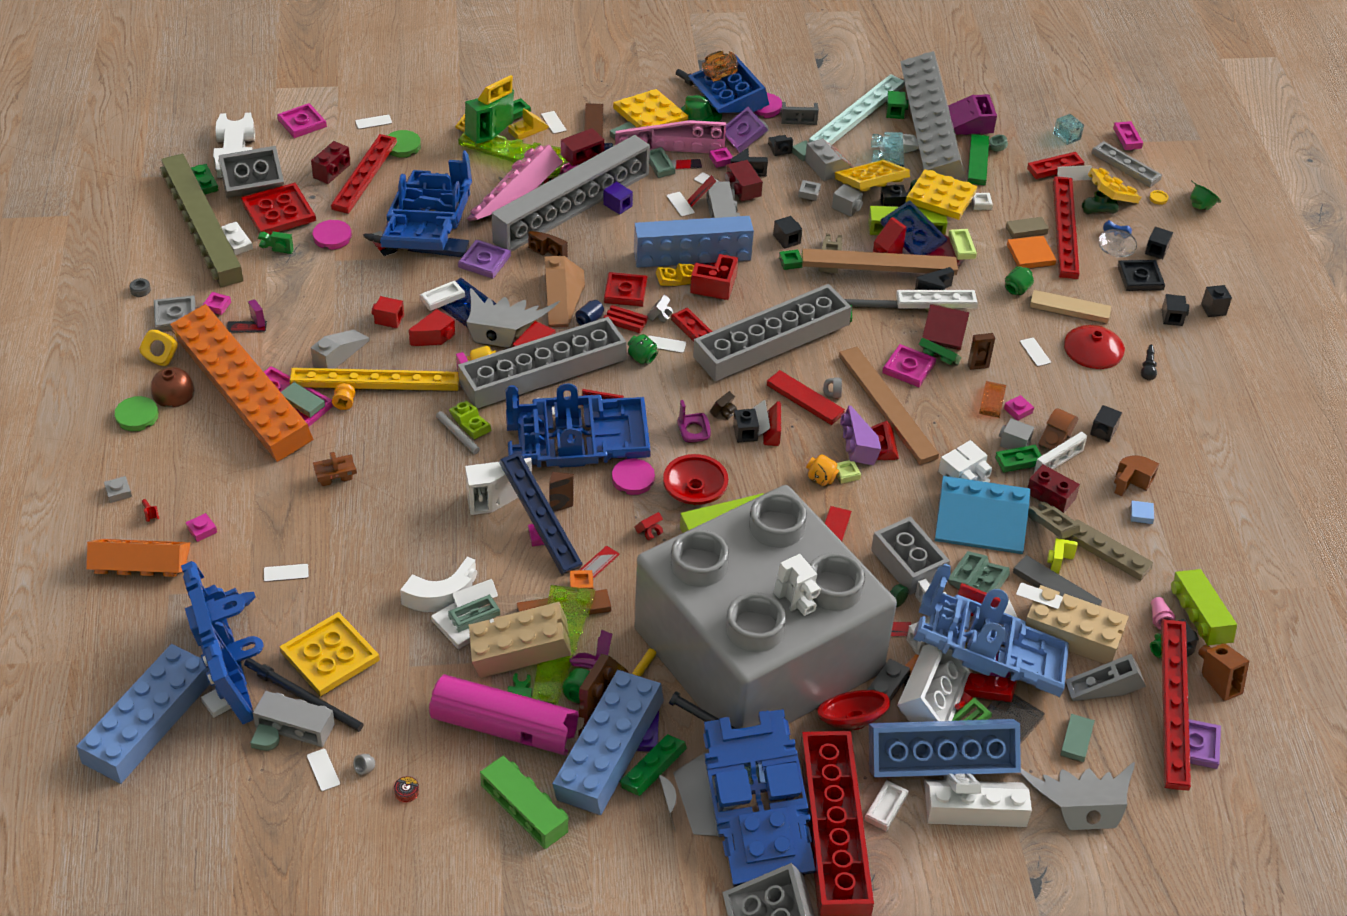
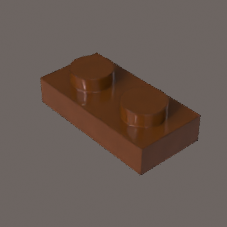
M993 333L973 335L967 364L970 370L989 368L995 343Z

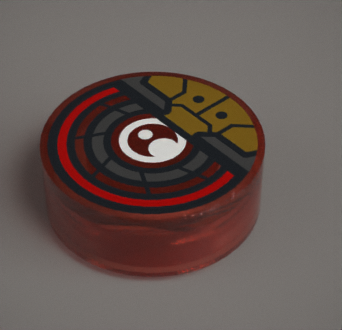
M409 776L399 778L394 784L395 797L402 802L415 800L419 795L418 781Z

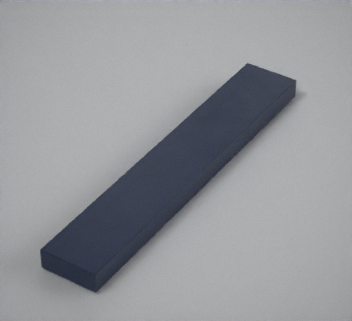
M520 451L500 459L499 464L561 575L580 568L583 564Z

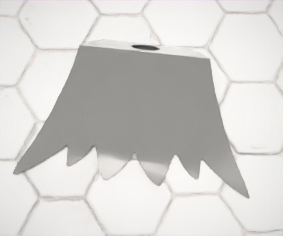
M470 288L471 311L466 323L476 343L509 348L513 342L516 329L542 317L560 301L540 310H537L539 305L525 310L526 300H522L510 307L508 299L503 297L497 304L493 305L490 298L484 303L475 291ZM488 330L496 332L497 339L495 341L487 338L486 332Z
M707 751L674 771L673 774L693 834L718 836L704 755L709 753ZM659 775L671 816V812L676 804V790L667 778ZM712 776L713 786L715 787V777ZM736 806L724 807L723 811L734 808Z
M1135 762L1130 764L1114 779L1111 773L1108 772L1099 780L1090 768L1084 771L1080 780L1062 769L1060 771V782L1047 775H1043L1045 781L1040 780L1021 769V774L1037 790L1061 807L1064 820L1070 830L1116 828L1125 813L1127 792ZM1095 810L1100 813L1101 818L1098 823L1090 824L1087 822L1086 816L1090 811Z

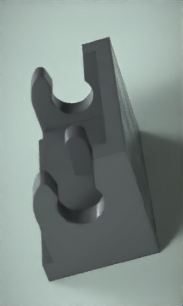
M782 102L781 124L817 125L818 103H814V107H786V102Z

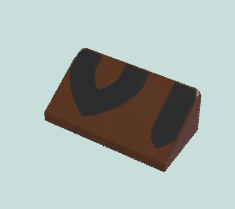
M551 473L549 505L553 512L573 507L574 474Z

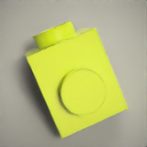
M1056 538L1053 550H1049L1047 563H1051L1050 570L1059 574L1063 558L1074 559L1078 543Z

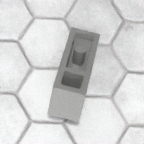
M354 329L324 336L311 347L312 364L316 368L335 369L369 342V337Z
M1132 654L1065 680L1073 701L1121 696L1146 687L1140 668Z

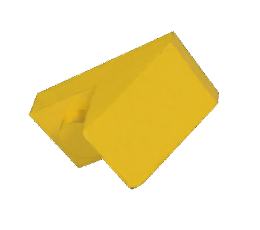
M524 108L523 120L508 126V132L518 141L548 129V125Z

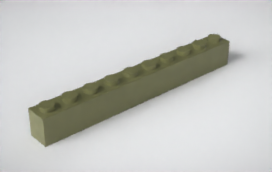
M184 154L162 158L161 175L165 178L168 189L171 190L173 200H176L178 210L182 211L184 222H188L190 234L194 233L195 244L200 245V254L202 257H205L207 268H211L213 280H217L220 288L243 282L241 265Z

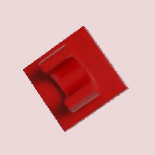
M657 512L639 522L634 528L638 534L645 531L646 539L651 540L654 538L651 530H655L658 536L663 533V528L658 524L663 518Z

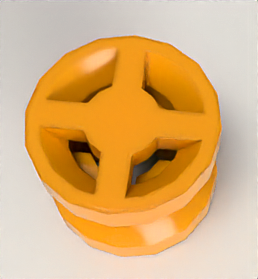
M338 384L335 387L332 398L333 406L340 410L350 409L353 406L355 389L349 384Z

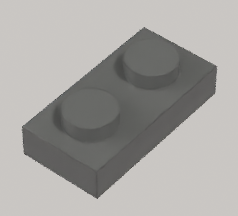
M889 659L867 690L883 692L888 695L891 701L910 675V668Z

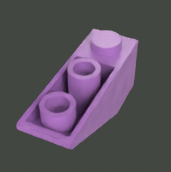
M848 405L846 412L841 415L840 425L843 426V438L846 440V452L849 454V459L858 463L874 465L881 451L878 435L855 409Z

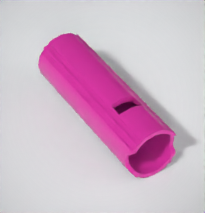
M445 674L437 680L429 703V714L432 719L565 756L568 754V750L565 749L567 739L575 737L579 718L578 711Z

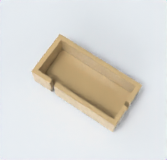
M1040 585L1039 589L1043 590L1041 595L1045 600H1054L1055 596L1060 594L1059 591ZM1067 594L1062 596L1063 599L1058 609L1033 601L1026 618V626L1068 642V651L1103 664L1114 660L1129 616Z
M560 602L494 618L492 623L489 620L469 625L472 663L480 678L571 655L567 618Z

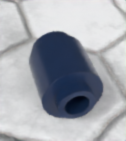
M598 300L588 301L576 311L577 323L581 326L601 318L604 312L602 303Z

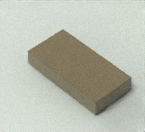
M1042 217L1007 221L1006 228L1012 239L1048 234L1049 230Z

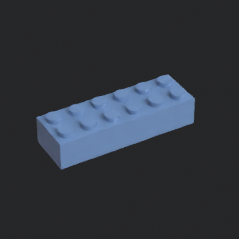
M750 216L635 223L634 257L636 267L678 265V263H716L719 254L738 257V261H750L754 234Z
M170 644L76 746L81 763L122 784L210 685L206 677L209 668L205 667L202 658Z
M616 671L552 783L557 801L602 815L664 701L661 683L624 671Z
M1014 719L869 723V772L874 777L949 775V773L953 775L1021 773L1020 723Z

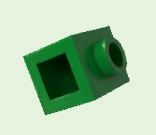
M888 91L886 118L904 119L905 110H908L909 99H906V92Z

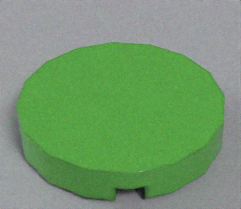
M398 130L387 135L397 139L396 145L390 152V155L394 157H409L412 153L415 152L416 154L421 149V138L413 131Z
M135 396L119 403L115 408L114 416L122 429L141 431L146 426L155 424L159 411L152 399Z

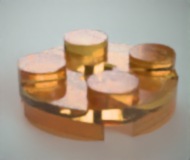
M717 51L709 54L705 58V62H702L704 74L711 77L712 81H718L722 77L735 74L738 71V62L733 52L728 51L729 54H724L723 51Z

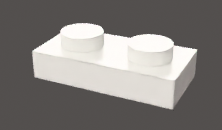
M237 222L221 227L235 255L253 249L252 242Z

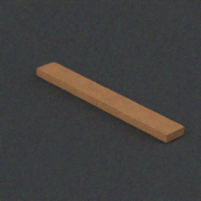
M803 248L801 253L803 267L932 273L951 267L954 270V275H957L958 272L956 257Z
M858 346L840 351L839 358L891 425L919 465L938 459L939 453Z

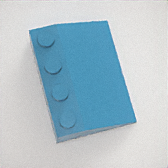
M943 476L939 494L935 541L1023 554L1030 488Z

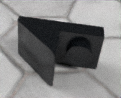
M745 149L731 158L730 164L748 160L758 176H767V157H749V151Z
M948 267L917 277L915 290H945V288L951 287L954 270Z

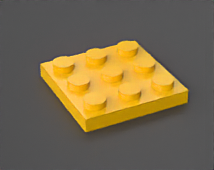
M657 89L613 102V109L635 127L688 121V115Z
M886 160L835 172L836 180L857 188L859 191H868L873 186L883 187L888 182H902L904 178L910 177L909 169Z
M925 169L907 195L906 203L959 220L974 197L977 186Z
M340 612L279 646L282 655L320 697L380 661L379 654Z

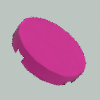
M767 93L769 105L753 112L758 116H764L763 118L775 117L781 112L782 100L774 94Z
M340 220L323 221L315 226L312 233L314 243L321 248L323 246L328 247L331 250L346 246L350 238H352L350 226Z
M636 458L620 461L614 466L612 471V483L615 488L620 492L621 490L625 491L629 495H640L649 491L655 481V473L652 466L646 461Z

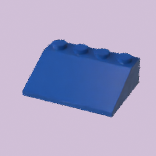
M735 54L688 76L718 113L742 112L747 107L755 112L769 105L766 88Z

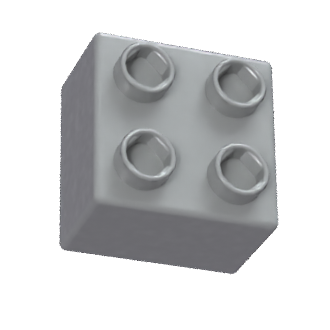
M782 485L661 543L639 554L637 557L634 622L636 631L650 648L656 651L659 659L701 709L717 718L729 717L731 726L736 729L760 725L758 714L761 711L784 709L785 720H788L789 724L817 709L824 701L846 693L876 677L886 664L897 605L895 597L788 485ZM798 554H801L817 573L815 583L821 588L820 594L817 598L813 599L817 604L816 610L806 616L798 609L791 612V602L786 597L779 599L773 593L780 563Z

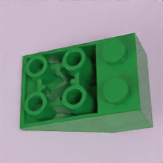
M512 89V93L488 105L478 101V98L465 101V135L478 144L492 140L512 124L514 90Z

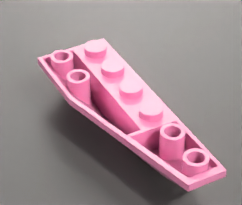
M689 120L619 130L615 133V145L636 135L650 145V150L662 147L664 151L709 153L712 150L725 148L726 122Z
M539 145L535 149L530 148L524 153L525 157L522 160H517L512 165L513 169L484 197L479 205L470 211L471 214L467 220H478L491 215L497 209L534 190L563 161L550 145Z

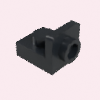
M786 135L768 137V144L774 156L792 154V137L787 138Z

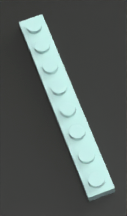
M890 74L809 138V142L823 138L831 145L885 103L888 91H900L904 87L905 81Z

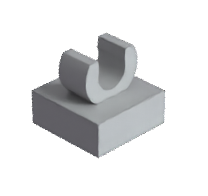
M666 295L659 299L647 314L651 321L658 316L660 321L665 322L668 320V316L673 313V309L666 306L670 301Z

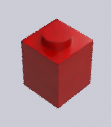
M380 296L377 303H374L371 313L374 315V323L398 328L404 317L403 301Z

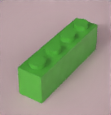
M503 755L480 771L481 786L544 849H547L568 833L569 818L567 813L562 808L558 809L552 803L549 795L545 792L542 793L530 777H525L515 762H510Z

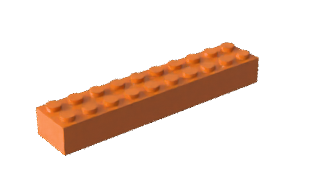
M206 304L170 324L177 341L276 462L314 440L306 421Z

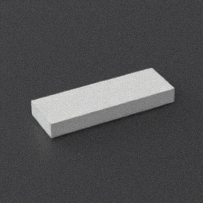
M1080 432L1039 457L1034 473L1042 464L1055 469L1084 450L1087 435Z
M949 773V775H944V780L955 793L981 794V784L972 774L953 775Z

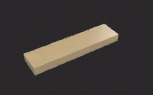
M1037 290L1033 291L1030 303L1031 308L1108 324L1111 306Z

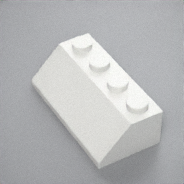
M930 644L923 646L897 704L901 713L906 716L909 722L953 720L957 710L955 709V704L960 702L965 684L971 672L962 665V660L951 657L952 650L948 649L947 653L943 654L942 650L937 649L938 647Z
M924 780L927 824L1027 827L1032 808L1029 789L1023 783L978 781L981 784V794L955 793L945 780Z

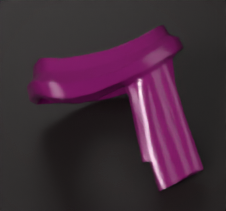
M681 400L677 424L683 440L688 443H695L710 439L711 428L707 416L704 413L685 415L686 406L684 400ZM696 423L702 427V431L692 434L687 431L686 427L689 424Z
M601 630L600 637H598L596 656L585 652L578 653L569 659L571 666L592 669L601 654H609L613 634Z

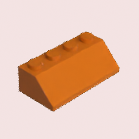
M121 539L88 541L86 569L94 570V574H108V570H117L118 575H131V571H140L142 576H153L154 572H163V576L175 577L177 573L183 572L181 565L186 564L190 542Z

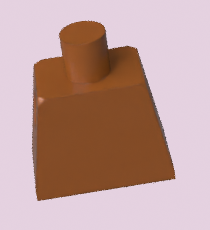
M1224 643L1212 648L1207 646V644L1203 645L1199 649L1198 654L1204 659L1202 675L1223 701L1243 694L1249 660Z

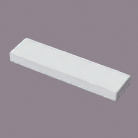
M897 290L896 292L898 308H930V304L947 308H977L978 304L975 290Z

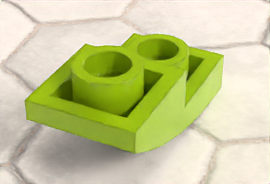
M467 400L449 409L455 421L471 438L476 439L492 431L491 424L480 417L478 408Z

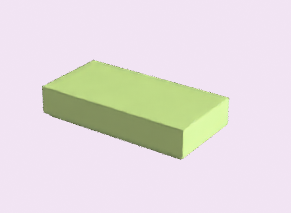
M968 229L949 230L948 235L957 260L976 259L977 252Z

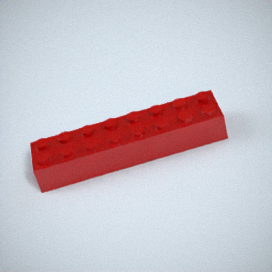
M851 731L802 732L800 756L808 814L811 819L808 822L816 869L814 881L818 916H872L874 898Z

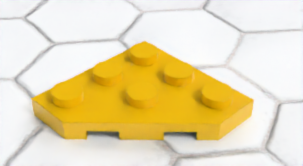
M1101 167L1099 169H1090L1088 176L1092 178V182L1097 185L1099 191L1114 200L1139 203L1142 197L1136 194V189L1124 186L1122 180L1117 177H1110L1108 175L1109 172Z

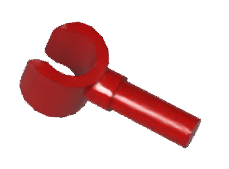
M143 499L142 504L145 507L146 522H150L152 518H157L158 520L157 506H150L148 501Z
M964 692L960 702L955 704V709L963 708L973 697Z

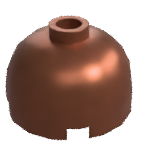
M168 367L162 369L155 374L151 381L152 397L160 406L172 405V407H179L189 402L193 397L192 393L195 392L192 379L181 368Z

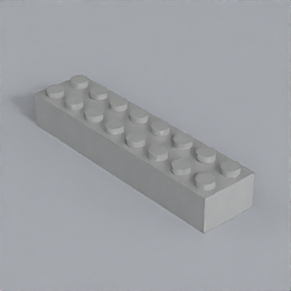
M827 284L694 339L693 357L716 382L850 325L852 307Z
M609 317L602 318L458 364L459 383L473 406L481 408L505 400V390L510 385H515L520 395L626 360V341Z

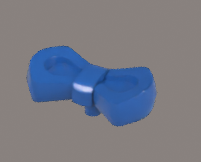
M1110 220L1106 221L1103 225V230L1106 234L1114 233V236L1119 234L1124 239L1129 238L1132 234L1130 226H1118Z

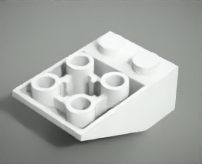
M524 458L532 473L531 458ZM499 462L465 466L470 515L494 512L518 498Z

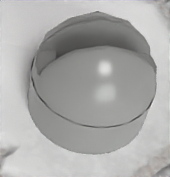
M369 754L357 755L353 761L355 771L360 775L373 771L375 759Z

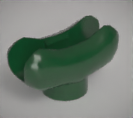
M1096 191L1094 197L1086 198L1082 202L1085 214L1095 212L1115 214L1119 210L1117 200L1111 199L1101 191Z

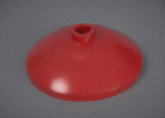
M1098 325L1076 327L1066 335L1064 341V349L1067 355L1077 364L1092 369L1111 368L1120 363L1125 353V347L1120 337L1110 329Z
M688 454L674 459L667 465L663 474V484L666 491L674 499L690 505H703L716 501L726 492L729 481L728 473L719 461L701 454Z
M875 690L846 692L824 701L818 708V715L828 725L842 729L859 730L883 716L890 706V700L888 695Z

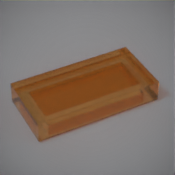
M986 381L979 414L1000 418L1006 385Z

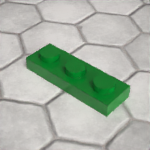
M667 734L619 781L622 789L640 796L687 749L685 741Z

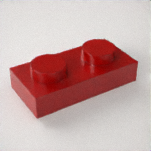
M970 673L964 687V692L972 697L1011 702L1017 684L1016 680L1014 682L1010 680L1011 678Z

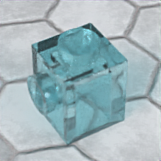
M1068 114L1056 119L1053 134L1068 145L1081 140L1084 124L1073 115Z

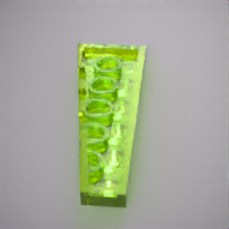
M465 132L458 139V143L461 146L514 163L519 159L522 160L527 150L530 148L535 149L541 145V143L536 142L533 145L526 144L521 139L511 141L507 140L505 136L497 135L492 140L476 144L465 135ZM551 146L552 149L559 156V158L563 161V163L550 174L557 176L560 173L563 165L568 163V161H566L561 156V147Z
M550 585L547 605L556 602L561 604L567 618L571 655L538 663L533 699L557 705L562 692V685L571 666L569 659L573 657L578 647V641L583 633L586 619L589 616L596 589Z

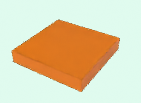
M1044 235L1007 240V246L1017 266L1035 268L1056 264V258Z

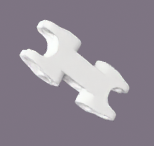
M251 112L245 113L244 117L238 121L228 120L226 113L219 115L216 121L217 142H224L223 148H214L213 157L217 178H222L218 162L219 155L253 150L252 147H245L246 141H255L254 121Z

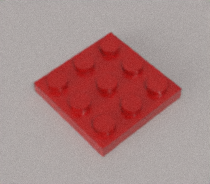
M296 182L241 197L242 204L259 233L266 232L271 235L272 232H280L316 221L315 213Z

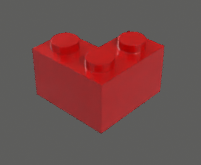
M719 254L715 266L695 263L691 274L690 293L729 300L737 276L738 257Z

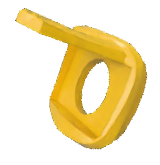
M149 330L144 336L139 350L147 360L160 366H168L177 350L178 342L170 334L158 330ZM156 340L162 341L165 346V350L160 356H154L151 352V344Z

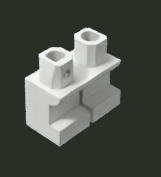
M970 440L942 456L938 472L943 476L949 475L950 477L977 481V474L983 479L988 478L991 475L992 467L986 462L988 455Z
M801 554L791 557L780 563L773 593L779 599L786 597L791 602V612L798 609L806 616L816 610L817 604L813 599L817 598L821 591V588L815 583L817 573Z

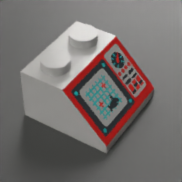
M823 138L807 143L805 161L823 181L835 178V172L853 167L837 148Z

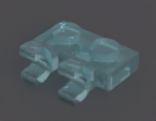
M884 132V136L873 134L871 148L884 147V153L880 150H873L872 162L886 160L904 167L903 133Z

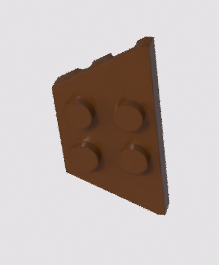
M601 654L579 688V717L584 718V725L578 730V736L582 733L616 671L620 670L628 673V670L611 656Z

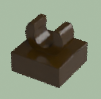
M730 391L714 403L709 412L714 417L722 413L723 417L728 420L734 415V410H737L736 406L732 404L735 396Z

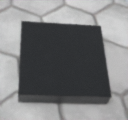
M1156 260L1118 261L1117 266L1126 291L1164 290L1165 283Z

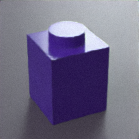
M616 181L604 189L603 205L620 215L633 206V191Z

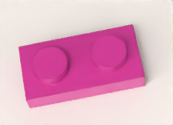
M1132 121L1114 123L1113 129L1124 150L1142 149L1143 141Z

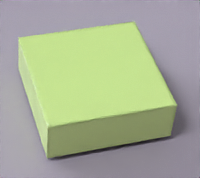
M848 460L837 463V469L839 470L837 478L840 484L861 479V473L854 461Z

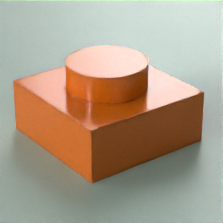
M592 570L570 571L571 594L593 591Z

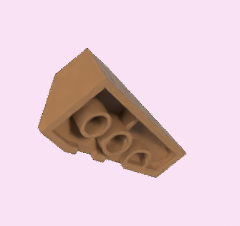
M565 256L545 257L547 307L560 301L548 312V326L569 327L576 304L579 302L580 294L585 287L584 270Z

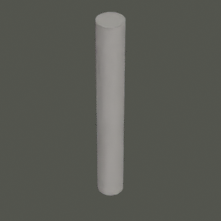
M442 411L436 414V418L473 454H477L480 451V448Z

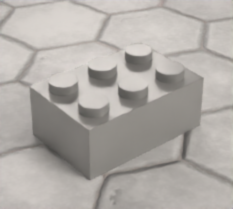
M276 146L219 155L218 162L226 198L258 193L284 185Z
M911 516L874 532L871 551L895 579L909 589V595L916 593L918 581L927 579L930 584L937 568L943 564L949 565L950 560Z

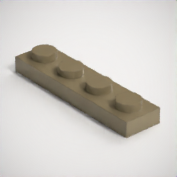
M1075 520L1080 525V532L1067 538L1068 540L1077 542L1082 548L1140 581L1152 568L1153 562L1082 521Z

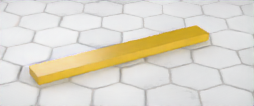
M291 368L290 385L295 382L302 387L335 388L338 384L345 383L356 389L458 391L459 374L458 372Z

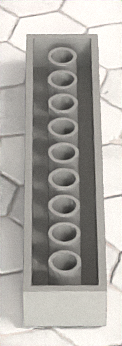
M934 51L900 61L924 170H932L944 176H951L954 179L964 177L965 173Z
M633 135L492 212L493 243L512 252L528 243V232L546 233L603 201L604 189L616 181L628 187L649 175L650 145L636 135Z

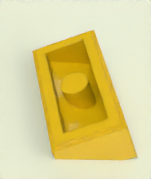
M510 75L485 87L478 101L488 105L512 93L513 76Z

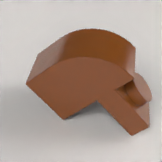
M1056 408L1050 415L1038 444L1052 450L1064 443L1066 437L1070 438L1079 420L1078 417Z
M1138 455L1123 458L1119 462L1114 484L1117 485L1114 493L1123 496L1130 484L1147 491L1156 477L1160 463Z

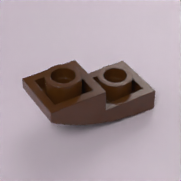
M528 232V248L542 256L549 252L553 256L568 257L567 241L542 232Z

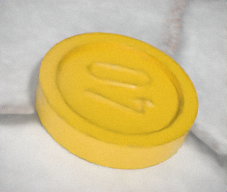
M1160 190L1152 191L1149 197L1151 202L1158 205L1166 204L1169 198L1167 193Z

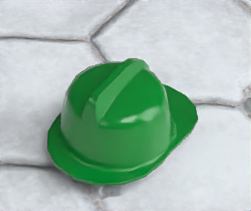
M701 95L687 96L685 105L681 108L688 115L689 120L719 122L722 119V113H718L708 100Z
M1191 180L1195 184L1190 195L1194 208L1209 210L1216 203H1221L1220 198L1216 194Z

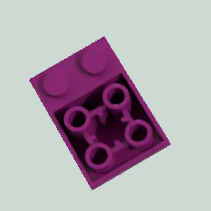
M989 94L971 95L948 105L955 135L994 133L997 114Z

